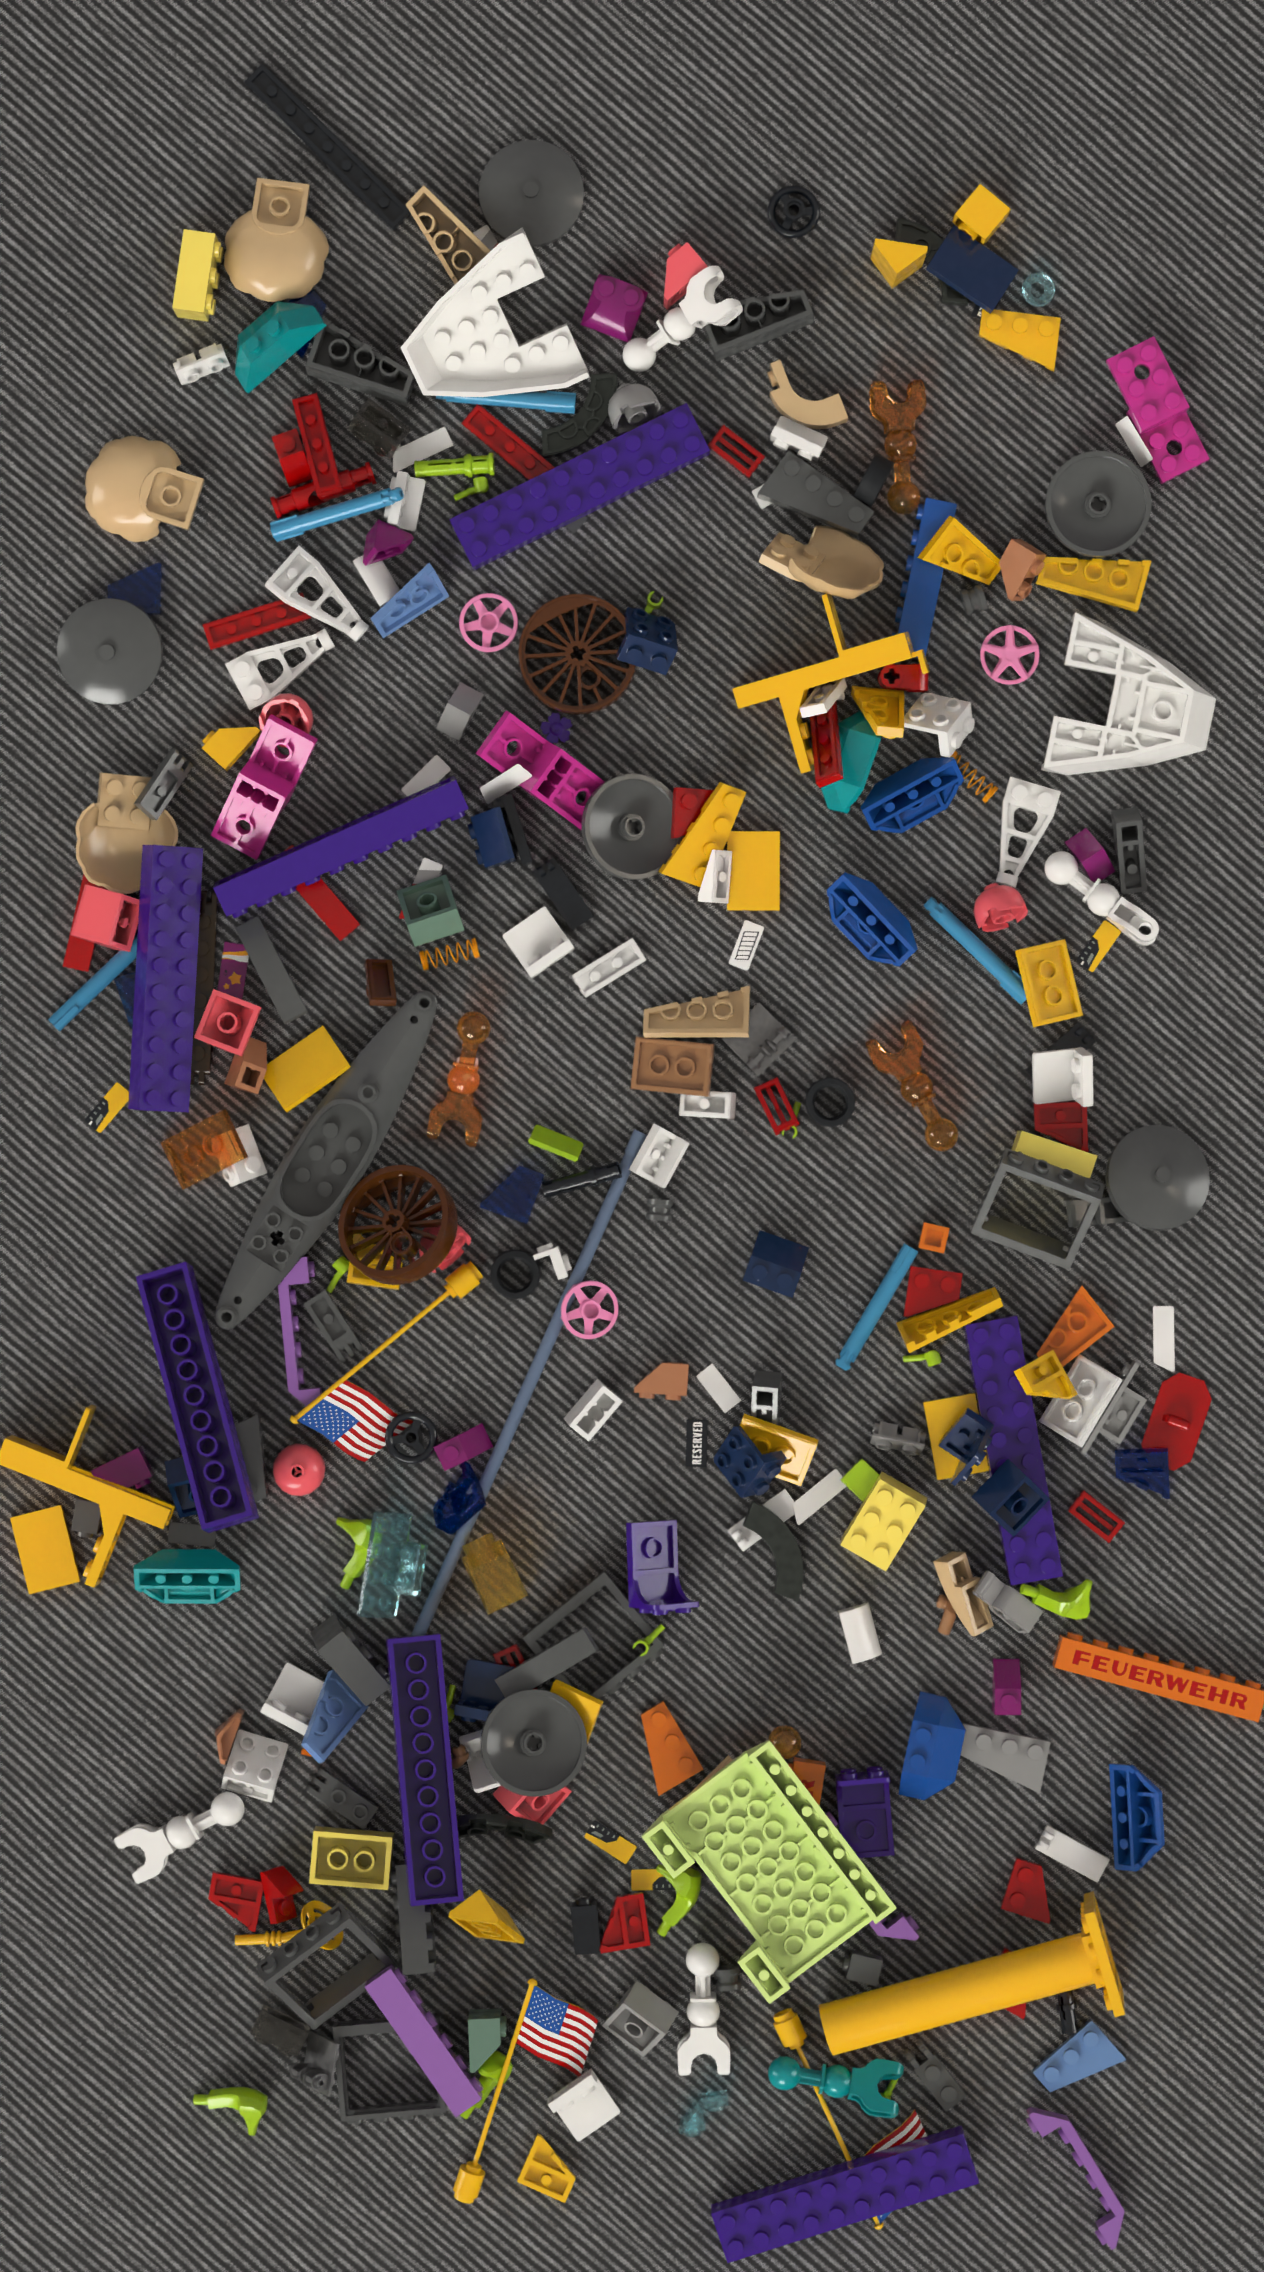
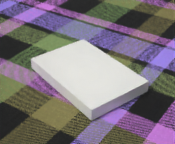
M1079 1354L1067 1373L1078 1394L1070 1399L1052 1398L1039 1422L1082 1448L1123 1380Z

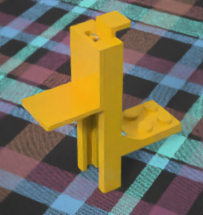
M829 594L822 595V599L838 651V658L732 688L738 709L779 697L801 774L814 770L813 748H810L808 742L811 732L808 723H803L799 709L807 699L809 688L917 656L922 673L930 672L924 650L914 652L909 632L847 649L833 597Z
M90 1405L85 1408L67 1456L11 1435L5 1438L2 1444L0 1465L99 1504L104 1535L101 1534L97 1538L93 1548L96 1556L87 1563L83 1576L87 1577L85 1584L95 1588L101 1583L127 1515L164 1529L170 1523L175 1505L131 1487L127 1488L93 1476L90 1471L74 1465L97 1407Z

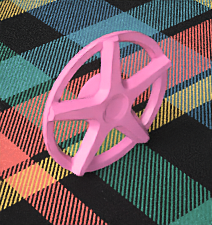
M483 593L473 597L465 604L460 614L459 627L464 640L471 647L486 653L495 652L508 646L516 636L518 616L514 606L503 596L494 593ZM495 598L502 601V603L490 612L480 599ZM474 604L479 619L464 624L465 613L470 605ZM508 607L513 615V629L500 622V617ZM481 630L482 646L470 640L465 631ZM494 632L509 636L502 644L490 647Z
M1013 625L999 627L985 638L981 646L980 660L986 674L998 683L1006 685L1021 683L1028 679L1037 668L1039 646L1034 637L1021 627ZM1006 631L1004 646L988 644L994 635ZM1014 631L1025 635L1032 644L1017 647L1015 645ZM985 651L999 657V662L993 672L986 665ZM1034 652V662L1027 673L1020 658ZM1008 666H1011L1021 678L1004 680L999 678V676Z
M593 1280L580 1282L573 1285L566 1293L561 1305V1319L565 1327L579 1338L595 1339L601 1337L613 1327L617 1320L619 1310L617 1298L614 1292L601 1282ZM590 1285L601 1287L591 1299L581 1290L582 1287ZM574 1293L580 1306L566 1313L567 1303ZM607 1293H609L613 1300L614 1314L602 1309L600 1306ZM583 1318L584 1334L573 1329L568 1321ZM600 1318L611 1321L604 1330L592 1334L595 1320Z

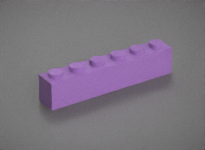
M391 1964L368 1980L365 1984V1989L451 2112L457 2117L482 2100L483 2094L481 2091L484 2088L476 2076L471 2078L466 2071L468 2065L460 2054L456 2056L452 2051L453 2043L447 2034L443 2033L441 2035L436 2028L438 2022L430 2011L427 2013L420 2005L423 2001L415 1989L410 1991L405 1983L408 1980L403 1975V1971L400 1968L395 1969Z

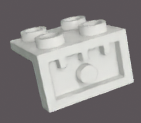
M546 907L540 908L503 934L504 940L532 979L575 949Z
M1083 1047L1034 1052L1032 1054L1033 1102L1035 1104L1075 1100L1083 1107L1093 1106V1055Z
M286 1663L260 1712L305 1735L324 1681L291 1663Z
M238 1730L223 1775L221 1788L272 1803L288 1744Z
M592 2068L548 2098L547 2105L553 2113L557 2111L577 2141H581L620 2114L619 2107Z

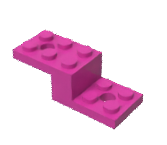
M1154 336L1106 360L1129 407L1126 415L1152 455L1153 460L1150 462L1161 484L1209 461L1210 458L1186 413L1190 406ZM1140 365L1147 367L1149 370L1148 378H1137L1134 373L1135 368ZM1176 441L1180 444L1181 452L1178 455L1168 453L1167 444L1169 442Z
M508 711L504 712L475 753L501 773H504L516 764H520L532 774V777L518 786L548 805L581 831L585 805L592 793L605 782L564 750L544 739ZM512 741H516V750L508 754L507 745ZM585 791V800L582 803H577V794Z
M271 714L249 761L239 772L210 836L257 860L265 847L279 814L290 801L318 739ZM285 745L289 749V755L281 754L277 746ZM239 821H247L251 829L244 830L239 825Z

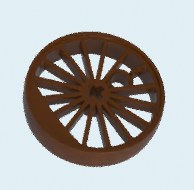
M587 594L560 596L550 600L536 610L527 621L518 646L520 671L532 694L546 706L556 711L573 715L594 713L616 702L630 686L637 666L629 664V668L626 669L592 657V655L617 654L619 649L591 650L626 634L625 616L606 600ZM593 605L581 641H579L578 608ZM599 607L611 614L585 642L596 608ZM574 610L575 641L562 617L563 614ZM558 617L570 643L547 622ZM613 618L620 623L623 628L622 631L589 646ZM543 625L567 647L530 634ZM528 639L564 652L526 654ZM575 648H578L579 651H585L582 655L583 660L578 661L577 658H571ZM565 657L531 674L528 672L526 659ZM590 661L626 673L620 686H616ZM567 662L543 690H540L533 682L532 678ZM572 665L560 700L556 702L546 696L545 693ZM575 667H577L579 705H565L563 701ZM591 671L596 674L597 681L595 684L585 685L582 682V675L585 672ZM601 678L615 690L605 699H601L597 690L601 684ZM582 689L594 691L598 702L584 706L582 703Z
M410 1165L387 1166L372 1172L362 1179L346 1198L338 1222L340 1245L350 1263L366 1277L388 1285L411 1283L435 1270L448 1255L457 1233V1210L446 1187L430 1173ZM424 1182L431 1184L432 1187L415 1203ZM414 1183L405 1203L406 1186ZM396 1190H398L397 1209L391 1195ZM438 1193L441 1201L422 1210ZM386 1196L390 1210L386 1211L377 1200ZM373 1203L384 1213V1216L380 1217L362 1210ZM442 1210V1219L423 1220ZM358 1215L382 1223L354 1227L355 1219ZM440 1226L437 1236L417 1229ZM378 1232L353 1244L354 1234ZM411 1233L434 1242L426 1250ZM409 1241V1246L402 1251L403 1243ZM378 1242L361 1260H359L357 1256L358 1251ZM384 1249L376 1269L368 1267V1265ZM420 1249L424 1255L415 1261L413 1257L416 1256ZM394 1252L393 1270H385L391 1254ZM401 1259L409 1260L410 1264L401 1268Z

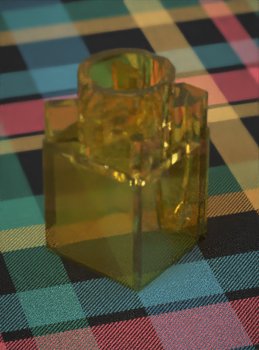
M492 1532L462 1546L466 1556L461 1560L487 1615L528 1596L502 1540L496 1541Z

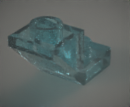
M727 2090L701 2093L679 2122V2134L693 2137L700 2135L701 2131H705L703 2109H708L709 2112L723 2110L724 2106L729 2105Z

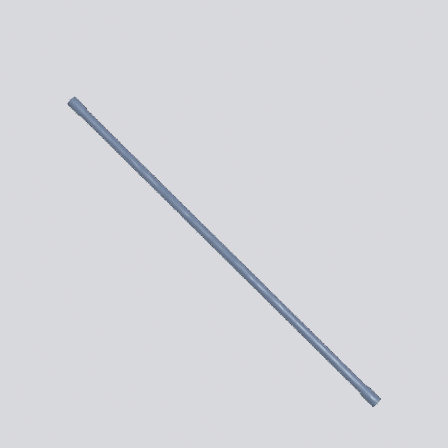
M633 1130L620 1163L622 1178L614 1179L610 1185L411 1636L425 1635L564 1324L561 1319L562 1301L571 1287L582 1282L631 1173L629 1168L647 1137L642 1132ZM574 1293L567 1303L566 1313L569 1312L576 1297Z

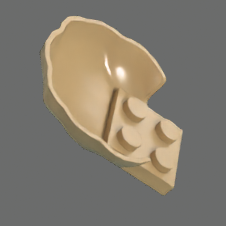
M257 178L252 210L236 219L225 236L226 252L224 255V267L236 289L249 293L263 301L277 302L288 298L304 297L320 281L324 271V261L329 252V244L323 231L312 219L306 216L310 184Z
M127 436L106 443L101 449L99 456L91 463L87 470L85 480L87 491L85 497L86 509L102 529L112 534H119L132 542L148 541L160 533L158 528L160 522L189 530L205 480L178 471L177 466L181 465V461L168 444L157 440L149 441L137 436Z
M815 526L807 545L796 541L790 535L779 532L759 559V563L792 580L803 582L817 592L845 599H854L865 592L877 588L884 576L882 571L884 562L868 545L851 537L844 531L829 526Z
M100 772L97 803H92L82 811L76 823V859L89 882L121 894L134 893L140 890L142 845L176 846L178 829L170 813L164 809L158 820H151L134 804L151 777Z

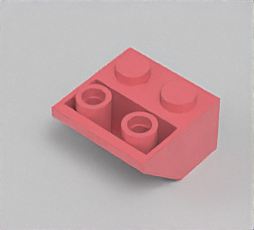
M85 885L71 936L114 950L130 952L138 926L139 899Z

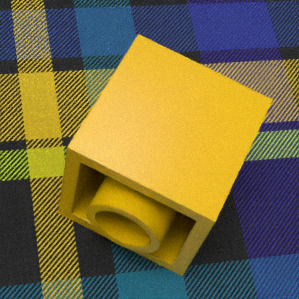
M979 184L955 213L952 222L960 230L972 237L973 241L976 240L984 246L1008 217L1011 209L983 185Z

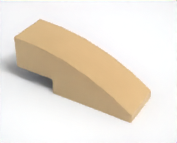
M952 1551L933 1561L947 1598L971 1636H977L993 1627L988 1605L972 1593L980 1581V1577L972 1576L966 1552Z

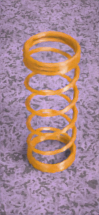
M955 751L951 756L954 757L955 760L959 757V759L957 760L958 764V762L961 759V755H958V752ZM966 762L961 767H959V769H961L967 764L964 771L962 772V775H964L965 771L967 770L969 762ZM974 769L964 777V779L975 771L967 788H971L983 778L975 795H979L991 786L987 794L982 798V801L986 803L998 790V787H993V783H990L978 792L985 780V776H982L970 785L977 773V769Z
M476 938L471 939V942L468 939L466 941L467 958L459 942L456 943L457 961L455 960L449 945H446V963L441 955L439 948L436 947V966L428 950H425V955L424 951H420L419 954L423 970H429L427 954L434 968H437V951L444 965H448V949L454 962L458 963V946L461 950L463 957L465 958V960L468 961V943L472 949L474 958L480 957Z

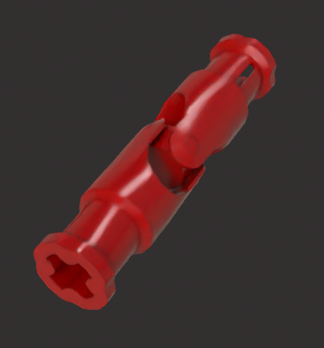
M369 461L365 463V466L351 471L346 469L339 472L343 488L341 492L318 498L311 495L315 491L314 483L311 482L292 489L291 493L277 498L274 496L270 497L277 518L281 519L282 515L296 510L300 512L331 499L355 492L356 488L369 483L376 484L377 482Z

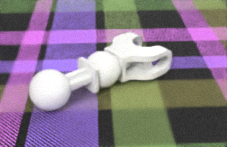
M708 266L690 279L686 296L678 303L680 307L669 310L664 316V321H656L659 327L657 332L648 339L634 338L625 345L622 356L624 363L629 369L636 372L646 371L654 364L656 352L667 343L678 346L681 344L680 341L692 336L696 327L702 329L708 324L726 326L742 313L743 306L739 300L727 298L722 302H715V289L724 280V274L719 266Z
M1058 851L1047 858L1044 869L1047 878L1051 882L1058 885L1068 883L1085 895L1082 902L1086 903L1087 901L1089 909L1094 914L1107 916V920L1137 944L1148 946L1156 940L1159 931V925L1156 920L1125 898H1120L1119 892L1114 886L1108 883H1101L1099 878L1094 883L1079 872L1077 860L1072 854ZM1146 926L1150 929L1151 933L1143 935L1139 932V928Z
M224 1792L214 1798L211 1809L197 1816L190 1812L186 1816L173 1817L168 1821L167 1825L165 1824L159 1828L139 1823L120 1833L114 1839V1842L120 1849L135 1845L145 1852V1864L137 1868L132 1874L135 1883L139 1884L160 1874L168 1862V1856L176 1849H185L192 1846L196 1840L204 1835L203 1830L216 1823L223 1826H232L238 1823L244 1815V1803L237 1794Z
M708 1943L693 1945L686 1955V1965L690 1972L695 1975V1992H690V2003L686 2011L687 2017L690 2020V2030L680 2039L677 2046L678 2073L680 2076L690 2075L693 2059L701 2054L711 2055L716 2060L719 2075H729L730 2044L726 2037L717 2030L716 2021L720 2015V2008L716 2002V1992H711V1974L717 1970L720 1958L717 1950Z

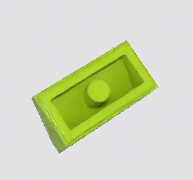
M535 1125L528 1140L529 1144L574 1162L578 1161L584 1146L578 1140L540 1125Z
M860 1459L840 1480L864 1502L879 1474L865 1460Z

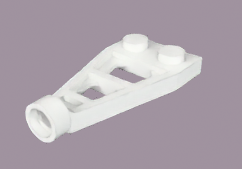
M300 546L292 552L265 583V587L284 603L346 633L355 642L369 628V625L361 619L322 565ZM307 577L315 578L322 587L323 594L316 601H310L300 596L297 592V588ZM328 597L334 598L342 607L343 612L338 617H332L321 609V605ZM352 622H355L356 625L353 628H351L350 624Z
M324 628L314 635L248 651L225 665L249 710L252 711L279 695L324 652L334 648L335 645ZM317 639H319V641H320V643H321V645H322L323 647H321V648L317 647V645H316V640H317ZM297 647L303 648L306 653L305 660L293 668L289 667L284 658V653ZM271 658L278 659L283 666V673L273 683H266L258 670V664Z
M1010 776L1002 801L1000 862L996 883L1016 888L1020 872L1054 817L1061 791ZM1022 808L1037 814V822L1030 832L1024 833L1015 829L1014 812L1016 809ZM1012 836L1027 841L1024 852L1019 858L1008 854L1009 840ZM1011 870L1013 875L1004 873V871Z

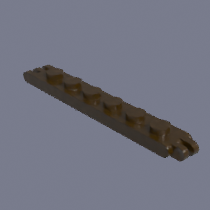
M207 891L201 892L190 1085H194L195 1074L199 1075V1085H205V1075H210L212 1045L195 1039L194 1036L214 989L218 898L215 891H212L211 894L212 901H207Z

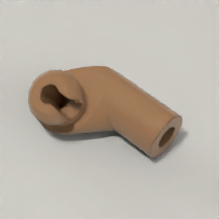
M941 1594L938 1596L936 1606L944 1609L938 1631L941 1634L949 1635L956 1619V1612L947 1596Z
M462 1744L452 1749V1768L458 1769L469 1759V1751L466 1752V1748Z

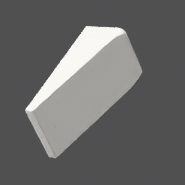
M712 849L698 895L699 902L728 904L732 851Z
M710 1091L709 1097L680 1094L679 1116L734 1119L736 1093Z

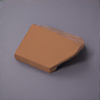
M243 1709L236 1711L215 1730L221 1764L225 1765L229 1759L245 1711Z

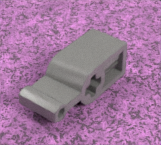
M990 1571L984 1573L972 1591L975 1596L989 1605V1609L1018 1633H1030L1043 1613L1041 1609L1016 1589L1005 1585Z

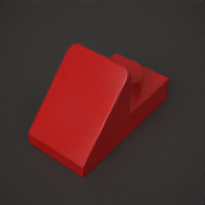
M295 428L272 436L289 488L313 480L297 429Z
M277 1866L260 1872L270 1924H278L297 1917L293 1895L304 1891L303 1887L284 1866Z

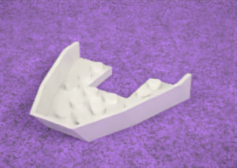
M523 227L500 242L441 297L401 346L402 352L423 395L498 396L567 388L589 377L587 366L567 323L518 345L499 304L498 298L545 277Z
M1075 612L1071 620L1073 622L1064 665L1115 675L1106 725L1102 726L1053 716L1045 760L1041 770L1062 775L1148 766L1206 750L1216 698L1167 660L1101 622Z

